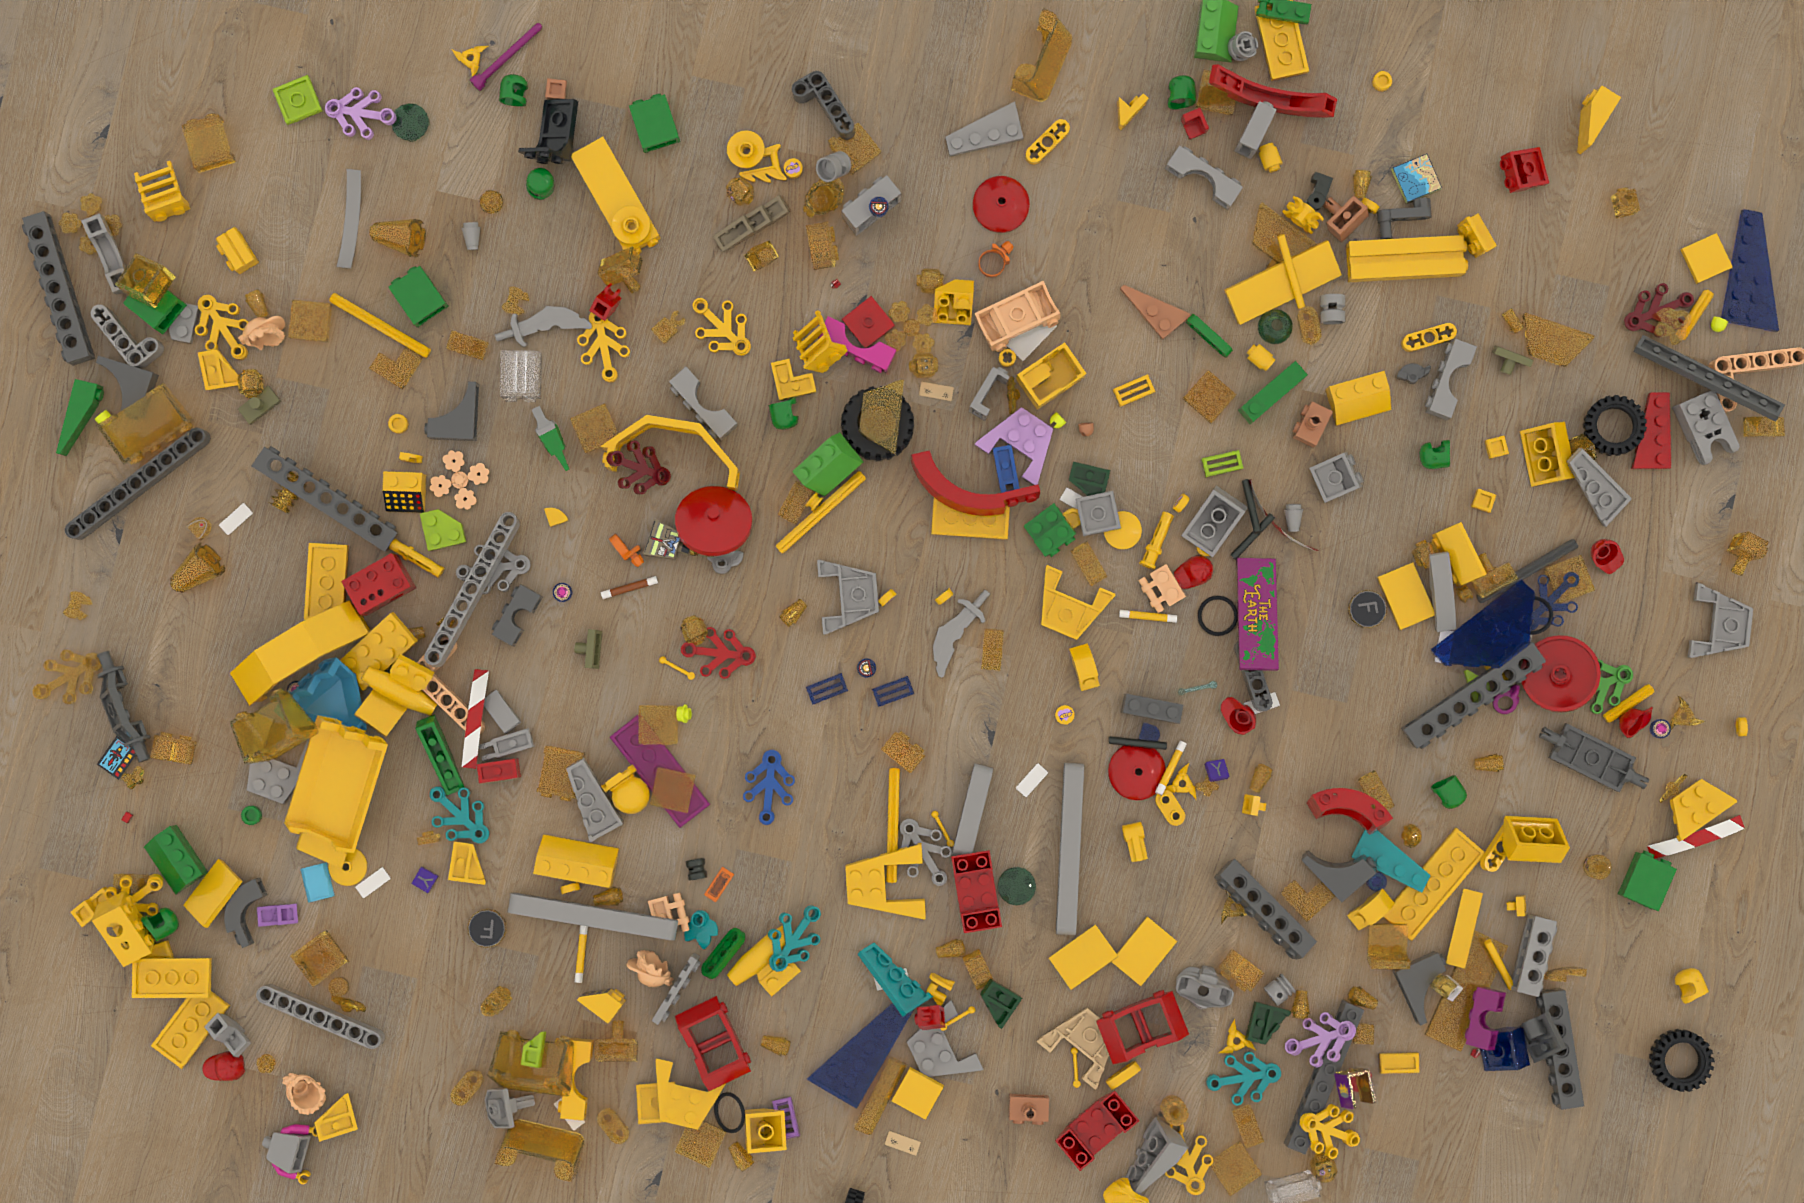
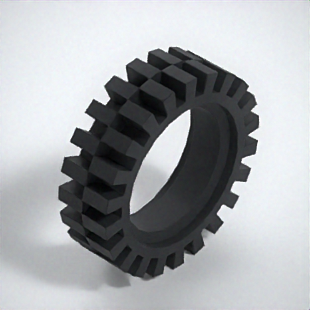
M1614 395L1613 397L1606 396L1604 399L1598 400L1588 410L1584 418V436H1587L1588 444L1591 443L1594 450H1599L1601 454L1606 453L1607 456H1620L1632 451L1641 443L1647 429L1645 427L1647 420L1644 419V411L1641 412L1640 410L1641 406L1639 404L1636 405L1633 399L1628 400L1626 396L1619 397V395ZM1608 409H1620L1629 415L1633 429L1627 440L1612 443L1602 438L1597 429V421L1602 412Z
M1675 1029V1031H1667L1666 1035L1661 1034V1039H1656L1654 1041L1656 1043L1655 1047L1652 1046L1650 1049L1653 1051L1652 1055L1649 1054V1059L1652 1060L1649 1064L1653 1068V1075L1657 1076L1656 1079L1663 1083V1085L1680 1092H1684V1090L1690 1092L1693 1091V1088H1701L1700 1084L1705 1085L1707 1083L1705 1079H1710L1711 1074H1709L1710 1070H1714L1711 1062H1715L1714 1058L1711 1057L1713 1051L1708 1048L1710 1046L1708 1042H1705L1701 1036L1687 1030ZM1677 1043L1690 1044L1698 1055L1697 1068L1690 1076L1685 1078L1673 1077L1665 1065L1666 1053Z

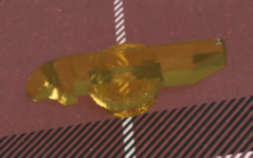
M1014 376L1009 378L1007 384L1009 414L1015 412L1016 401L1020 398L1019 390L1015 389Z
M1683 774L1676 782H1669L1665 788L1666 793L1662 795L1659 802L1662 803L1670 796L1679 794L1680 785L1688 776Z
M336 995L331 996V1000L335 1004L341 1005V1009L344 1012H351L353 1009H356V1012L366 1011L364 1004Z

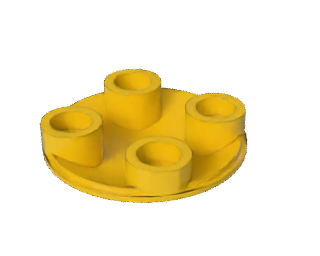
M1119 511L1118 516L1121 529L1104 532V536L1112 547L1128 549L1139 541L1142 527L1135 515L1130 512Z

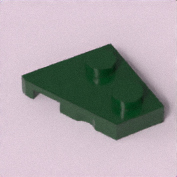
M1073 461L1069 481L1087 496L1104 493L1111 470Z
M991 978L980 993L993 1019L1001 1029L1023 999L1020 995Z
M1254 1001L1245 1039L1266 1045L1271 1039L1272 1034L1280 1028L1282 1021L1289 1017L1291 1011Z

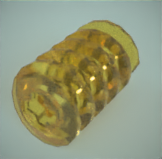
M290 471L288 480L291 482L297 481L298 474ZM280 485L282 490L275 489L274 491L278 496L271 495L270 497L274 502L268 503L285 513H290L287 506L294 507V503L291 500H298L299 498Z
M1166 1096L1160 1104L1161 1113L1169 1124L1179 1126L1188 1119V1109L1178 1096Z

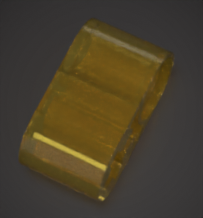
M980 949L962 957L976 989L984 988L989 979L993 978Z

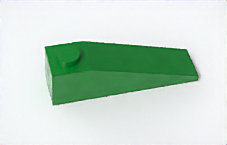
M1296 361L1293 362L1238 411L1249 424H1252L1308 374Z
M74 380L56 451L57 454L68 455L99 406L100 401H102L104 397L103 386L82 380Z
M435 714L417 721L415 729L446 795L464 788L465 786Z

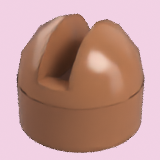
M1093 422L1078 424L1079 432L1082 436H1090L1094 432Z

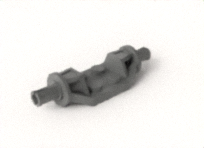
M109 651L99 653L97 657L103 668V671L97 675L98 679L103 678L100 699L113 733L126 742L124 747L131 746L134 748L138 763L146 761L151 757L148 754L145 742L151 736L147 735L142 720L129 722V712L123 707L121 692L117 691L128 685L122 672L124 667L114 666Z

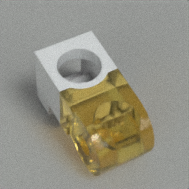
M1441 973L1430 984L1437 993L1452 1002L1463 989L1449 975L1444 976Z

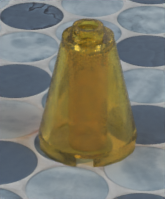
M419 219L375 222L369 230L373 241L413 258L420 255L417 253L419 250H423L426 240V230L421 226L424 223Z
M202 543L195 545L171 576L170 586L172 589L183 593L221 576L225 572V566L220 565L219 561L221 558L216 551L207 544L204 546L201 545Z

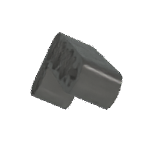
M813 71L793 83L792 93L796 102L806 103L815 97L838 135L844 140H850L854 137V123L822 72ZM815 80L822 81L819 85L813 84ZM798 90H805V93L797 94ZM826 95L831 96L829 100L822 99ZM834 111H841L838 116L832 115ZM843 122H844V125L846 126V128L849 129V130L846 131L845 128L843 129V126H842V123H843Z
M1237 641L1234 646V652L1239 663V646ZM1241 670L1254 708L1257 711H1268L1272 707L1273 702L1263 671L1253 670L1250 672L1248 670ZM1255 679H1258L1261 683L1258 690L1252 687V682ZM1264 691V694L1255 696V693H1261ZM1261 698L1267 701L1264 707L1258 704V702H1261Z

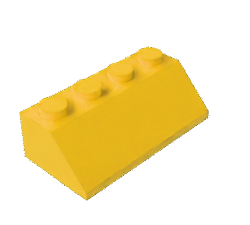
M543 835L537 852L533 874L610 888L613 885L619 848Z

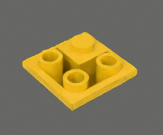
M955 279L935 289L933 323L971 325L974 281Z

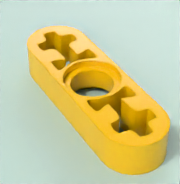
M1063 119L1055 121L1027 149L1025 154L1026 161L1032 165L1040 163L1068 135L1070 130L1069 123ZM1057 125L1060 127L1064 125L1065 132L1060 131L1055 137L1053 134L1058 129ZM1045 137L1053 140V144L1050 147H1045L1042 144V140ZM1040 147L1042 150L1037 155L1038 159L1035 157L1031 159L1030 152L1035 153Z
M1445 323L1414 332L1402 339L1401 346L1405 351L1413 352L1452 340L1457 334V329L1453 324ZM1445 328L1452 332L1449 334V337L1447 334L1438 336V333L1443 332ZM1427 332L1432 333L1434 336V340L1431 343L1424 340V335ZM1409 338L1411 341L1417 340L1418 338L1420 340V342H1417L1413 345V348H1411V345L1406 344V342L1409 341Z
M1503 825L1480 859V866L1485 871L1494 872L1498 870L1506 858L1504 849L1502 852H1498L1496 848L1500 841L1503 842ZM1488 859H1491L1492 866H1489Z

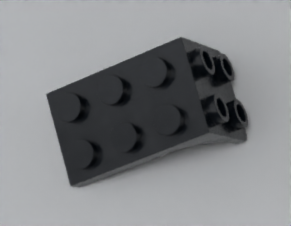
M575 99L544 100L539 142L535 148H519L518 152L523 154L524 158L536 159V162L539 164H548V162L563 164V161H571L579 101Z

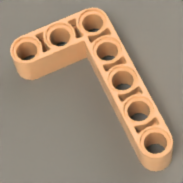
M1789 348L1722 356L1712 360L1708 367L1734 379L1733 374L1792 368L1804 363V349ZM1793 353L1798 356L1797 362L1793 359ZM1774 356L1779 358V364L1774 361ZM1755 358L1760 360V366L1756 365ZM1737 360L1742 364L1741 369L1736 365ZM1718 362L1723 365L1722 371L1717 367ZM1716 393L1725 413L1736 408V402ZM1723 400L1728 402L1727 409L1722 404Z
M442 637L440 644L443 645L445 641H449V638ZM457 642L455 643V645H454L452 651L450 652V654H449L447 660H448V659L452 656V654L456 651V649H457ZM424 655L417 662L418 664L434 671V673L440 668H435L429 665L425 661ZM434 674L426 688L422 690L466 731L469 707ZM435 681L438 684V689L432 692L430 684ZM446 695H450L452 698V702L448 706L443 701ZM460 708H463L466 712L463 719L457 716V711ZM483 720L481 722L480 735L485 730V723Z

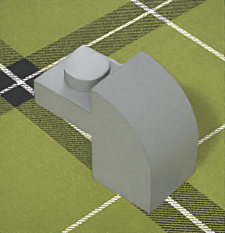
M217 1013L204 1026L215 1041L224 1043L235 1057H239L251 1044L244 1034L245 1030L236 1021L224 1014Z

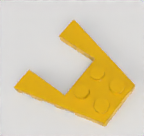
M922 843L900 848L894 852L883 853L877 857L846 864L848 904L926 919L925 899L886 900L884 865L923 863Z

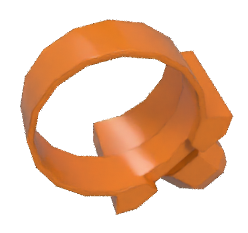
M1009 241L1004 242L1000 246L1001 248L992 243V250L982 253L978 266L983 275L991 278L997 277L1004 270V266L1009 265L1010 259L1006 254L1009 255L1014 247ZM993 252L1002 257L1004 266L1001 272L995 275L983 272L980 267V259L986 253Z
M616 533L609 538L624 560L627 561L631 558V562L636 567L644 563L642 556L637 554L641 550L639 545L629 551Z

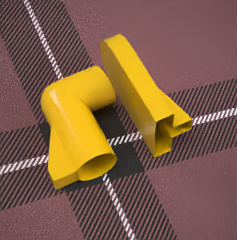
M931 973L929 978L932 981L926 992L933 996L937 1005L942 1006L947 995L938 991V986L940 985L951 991L955 981Z

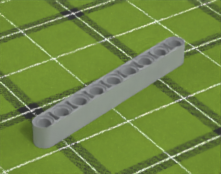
M505 512L500 516L425 652V661L432 667H441L446 662L518 531L520 521L513 513ZM513 518L514 523L511 526H506L507 519ZM499 535L505 536L502 543H496ZM490 552H495V558L487 560V555ZM483 568L486 569V574L483 577H478V571ZM471 586H477V590L475 593H468V590ZM466 602V610L460 611V604ZM457 619L458 625L455 628H450V622ZM448 636V643L446 645H441L440 641L442 637ZM438 653L439 660L437 662H432V655Z
M1064 763L1056 935H1076L1084 764Z
M510 893L507 911L511 914L665 940H675L678 920L520 893Z

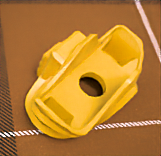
M1119 1178L1110 1184L1103 1193L1106 1203H1149L1148 1198L1132 1190L1128 1178Z

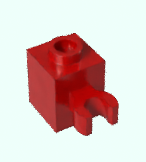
M609 283L596 296L589 310L604 321L616 311L622 299L619 296L621 289H617L615 292L611 290L612 283Z
M940 1005L917 1007V1013L915 1014L916 1025L922 1030L946 1028L944 1008Z

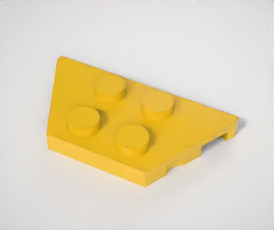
M1703 779L1696 781L1670 799L1674 824H1677L1679 834L1677 835V840L1679 842L1684 840L1737 803V800Z

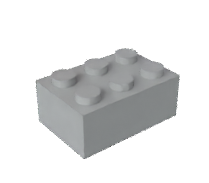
M887 175L884 178L881 176L873 182V186L870 189H863L858 194L857 199L854 201L849 200L843 205L842 219L857 236L900 203L901 192ZM886 201V211L883 214H875L871 210V202Z

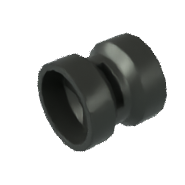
M704 858L685 861L686 867L689 869V881L707 877V871L704 870Z

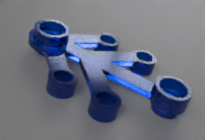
M1574 572L1565 574L1564 582L1547 598L1549 578L1546 575H1540L1537 579L1540 597L1550 604L1553 611L1575 613L1578 605L1573 601L1553 603L1566 590L1579 584V576ZM1571 576L1575 578L1573 584L1568 583V578ZM1541 577L1547 578L1546 584L1540 583ZM1531 588L1526 589L1523 594L1526 597V592L1532 591L1533 596L1536 595L1535 591ZM1533 600L1526 601V613L1520 618L1522 628L1532 631L1539 625H1546L1549 618L1540 617L1545 611H1548L1546 605L1540 602V606L1534 611ZM1574 604L1576 606V609L1574 611H1570L1568 609V605ZM1560 615L1554 616L1551 625L1556 627L1562 626L1564 623L1563 617ZM1557 617L1562 619L1559 625L1554 623V619ZM1527 618L1534 620L1532 625L1526 623Z

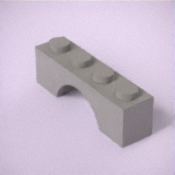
M1185 146L1177 148L1165 167L1167 171L1180 179L1189 174H1199L1207 178L1213 188L1212 200L1227 210L1243 188L1237 179L1228 178L1224 175L1223 170L1217 167L1213 168L1206 159L1193 155L1192 150Z
M99 213L81 220L88 238L101 259L105 276L112 292L120 294L135 288L105 217Z
M1458 339L1447 343L1444 350L1446 357L1439 364L1438 371L1440 373L1438 379L1435 378L1432 383L1431 389L1434 390L1432 396H1428L1425 407H1427L1425 413L1444 420L1452 418L1458 400L1449 389L1450 375L1455 369L1467 367L1471 364L1477 346Z
M687 367L669 381L672 385L670 390L676 396L681 395L684 401L682 403L689 411L693 409L697 413L695 417L702 425L706 423L709 426L708 432L714 439L718 437L720 440H723L738 426L737 422L725 409L709 411L698 403L697 390L700 382Z

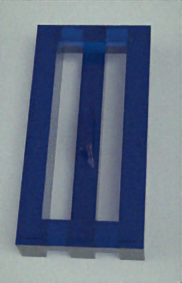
M842 673L806 687L812 705L848 691ZM838 678L841 681L831 686L815 691L813 693L811 691L812 688L818 687L820 685L831 682ZM841 685L843 686V689L828 694L818 699H814V696L829 691Z
M908 676L872 689L878 707L914 694ZM906 681L907 685L898 687L879 695L877 693V691L896 685L898 683ZM907 688L910 691L902 695L880 702V698L891 695L893 693L902 691Z

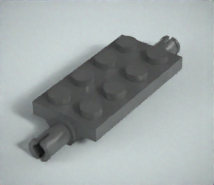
M1567 723L1564 724L1560 734L1547 727L1542 728L1541 731L1544 733H1540L1539 738L1554 744L1548 758L1616 792H1620L1623 785L1628 782L1642 789L1646 788L1647 784L1645 782L1648 783L1649 778L1634 772L1633 769L1636 757Z

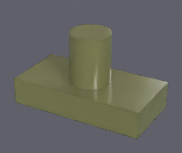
M1496 345L1492 350V353L1505 358L1500 371L1509 375L1512 374L1516 362L1531 367L1534 361L1531 358Z
M266 386L264 390L253 396L239 407L238 410L246 421L252 425L279 404L281 400L270 386Z
M588 629L587 643H575V653L586 654L585 668L599 669L602 631Z

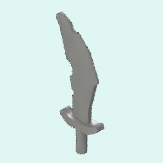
M546 306L531 318L519 323L517 320L518 315L513 314L510 323L512 329L495 334V338L498 342L515 336L516 341L523 347H526L528 344L524 341V336L538 332V330H550L555 325L561 329H591L592 324L585 318H580L578 313L566 307Z
M985 589L973 604L968 600L958 599V603L963 604L965 608L951 621L938 628L933 644L934 661L937 662L936 670L939 677H944L954 652L953 642L961 638L964 628H967L976 616L980 618L981 623L985 622L982 611L978 609L990 595Z

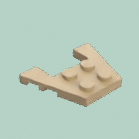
M1085 1008L1038 1038L1037 1043L1051 1053L1060 1040L1065 1038L1093 1061V1064L1082 1076V1079L1096 1090L1105 1069L1109 1053L1096 1023V1020L1100 1018L1090 1009Z

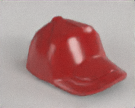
M1600 539L1592 545L1591 558L1595 565L1605 573L1612 574L1623 565L1624 556L1615 541Z
M1196 555L1180 565L1175 570L1174 577L1182 589L1205 584L1212 578L1214 572L1213 564L1207 557Z
M1227 697L1223 700L1221 712L1227 724L1235 733L1245 735L1252 729H1255L1256 716L1250 706L1241 704L1233 697Z
M1653 707L1644 711L1635 708L1626 711L1619 718L1621 732L1627 738L1637 734L1650 722Z
M230 1051L211 1056L203 1064V1074L211 1080H237L245 1072L244 1058L242 1055L235 1057Z

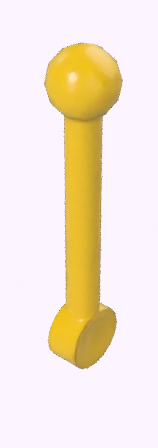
M661 656L659 658V662L661 664L665 663L669 665L670 667L687 675L688 679L690 680L695 678V674L693 672L689 673L686 670L678 667L677 665L667 661L666 657Z
M933 811L931 813V816L935 818L942 833L944 834L947 840V846L953 847L954 841L949 838L943 824L941 823L938 817L939 813L937 811Z
M970 1006L967 1011L946 1022V1028L940 1029L944 1031L950 1024L956 1022L957 1020L968 1015L969 1013L973 1014L975 1012V1007Z
M1073 1047L1071 1048L1074 1065L1073 1086L1079 1088L1081 1083L1078 1080V1049Z

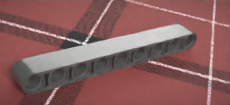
M198 427L189 430L71 520L65 526V534L69 538L82 540L208 445L211 439L210 434ZM202 432L203 437L201 441L197 442L196 435ZM186 444L187 451L181 453L182 445ZM168 456H171L172 462L169 465H166V458ZM155 467L157 470L156 475L151 477L150 471ZM140 479L141 486L136 489L135 482ZM122 491H125V498L123 500H120V493ZM109 502L110 510L105 512L104 506ZM94 514L95 520L90 524L89 517ZM78 526L80 531L77 535H74L73 530Z

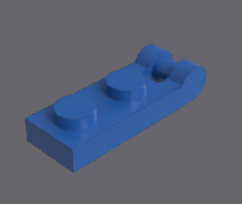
M1012 445L993 448L1000 493L1007 492L1005 485L1013 484V490L1020 489Z

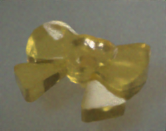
M509 287L510 295L507 302L501 307L507 313L520 315L525 311L516 304L519 303L518 299L529 301L527 292L523 293L518 287Z
M70 592L71 600L63 614L69 618H78L79 620L86 618L88 615L79 609L81 604L92 605L90 597H86L81 592Z

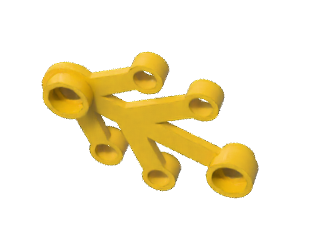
M211 295L202 296L198 300V308L202 313L200 322L195 327V333L201 337L207 335V323L210 315L213 319L210 339L205 343L206 350L218 349L217 342L221 331L231 347L232 357L237 360H244L248 355V350L245 346L237 343L227 326L239 328L243 331L244 328H241V324L243 322L248 323L249 321L246 319L234 320L220 317L216 311H225L235 316L239 314L240 307L235 303L229 305L218 303ZM206 301L210 302V305L208 307L204 306V303ZM236 306V311L232 313L231 308ZM203 327L204 332L200 334L199 328ZM211 343L215 345L213 349H209ZM240 348L241 353L236 355V349Z
M697 298L694 300V311L697 314H703L718 328L704 329L699 327L695 331L696 337L700 340L706 337H727L731 341L730 343L711 341L709 343V350L712 353H717L719 350H733L738 356H744L749 353L751 344L745 338L747 318L744 314L736 316L735 321L738 325V334L736 336L732 332V311L734 306L731 301L726 300L722 303L724 311L723 323L708 309V303L705 299ZM727 303L731 304V308L729 310H726L724 308L725 304ZM704 304V309L699 310L697 306ZM744 317L745 321L743 323H739L738 318ZM700 330L704 331V336L702 337L697 335ZM741 343L745 345L743 350L738 349V345ZM717 344L718 348L716 350H712L711 345Z
M591 312L589 322L592 324V328L586 329L583 334L579 335L577 342L582 347L587 346L589 338L596 329L598 337L588 352L582 354L581 362L584 365H590L600 348L604 364L602 377L606 382L612 383L617 379L618 373L612 367L608 346L617 351L623 358L630 355V349L605 334L604 327L614 332L618 339H624L627 332L623 327L616 326L608 321V319L606 321L602 319L595 321L596 315ZM619 330L624 331V334L622 336L617 335V332ZM582 337L587 339L584 344L580 343ZM626 348L628 350L627 354L622 355L621 350ZM585 356L590 357L589 362H584ZM607 371L613 372L611 377L606 376Z
M159 874L150 875L147 885L132 895L135 903L151 891L160 890L164 883L163 877ZM128 875L121 878L120 886L122 887L121 892L126 891L129 895L133 880ZM123 880H128L130 883L124 884ZM156 882L158 886H153L151 883ZM108 887L105 890L104 896L106 900L113 897L108 895L107 892L109 891L114 893L113 896L117 895L116 888ZM136 903L135 905L139 912H146L150 916L156 915L159 910V906L156 903ZM154 907L156 911H150L149 908Z
M1334 1104L1328 1105L1326 1109L1316 1115L1305 1113L1300 1118L1301 1128L1309 1134L1311 1150L1320 1154L1325 1146V1155L1331 1159L1337 1157L1338 1149L1333 1147L1330 1135L1342 1139L1343 1143L1350 1147L1357 1146L1360 1142L1357 1132L1351 1129L1344 1132L1334 1128L1342 1122L1350 1123L1354 1118L1353 1113L1347 1109L1339 1114L1340 1109ZM1328 1116L1333 1117L1324 1124L1320 1122ZM1316 1130L1321 1131L1324 1144L1318 1141Z
M1178 1120L1172 1121L1169 1126L1173 1128L1174 1125H1179L1180 1131L1178 1133L1184 1140L1183 1123ZM1204 1135L1197 1136L1196 1144L1191 1154L1189 1155L1187 1149L1182 1158L1176 1163L1186 1169L1188 1177L1177 1172L1174 1166L1172 1167L1174 1170L1173 1175L1165 1173L1168 1178H1174L1184 1183L1187 1191L1192 1195H1199L1204 1191L1205 1182L1203 1178L1209 1166L1213 1164L1212 1155L1205 1154L1202 1157L1201 1167L1197 1174L1195 1173L1193 1166L1202 1148L1207 1144V1138ZM1199 1138H1203L1205 1140V1143L1203 1145L1198 1144L1197 1141ZM1205 1157L1211 1158V1162L1209 1164H1206L1204 1162ZM1192 1182H1198L1199 1187L1193 1188L1191 1185Z

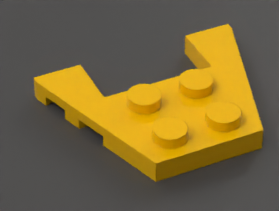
M1046 565L1041 625L1077 640L1116 594L1100 587L1093 604L1089 605L1056 591L1055 589L1063 571Z
M656 1058L659 1120L698 1130L726 1084L705 1092L669 1083L673 1062Z

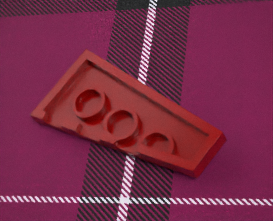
M1670 392L1648 393L1644 410V419L1647 420L1645 427L1647 429L1644 433V438L1635 449V458L1631 469H1671Z

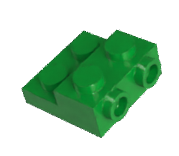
M1055 503L1024 525V528L1045 557L1048 555L1053 557L1060 551L1058 547L1063 544L1067 546L1075 540L1074 536L1077 534Z

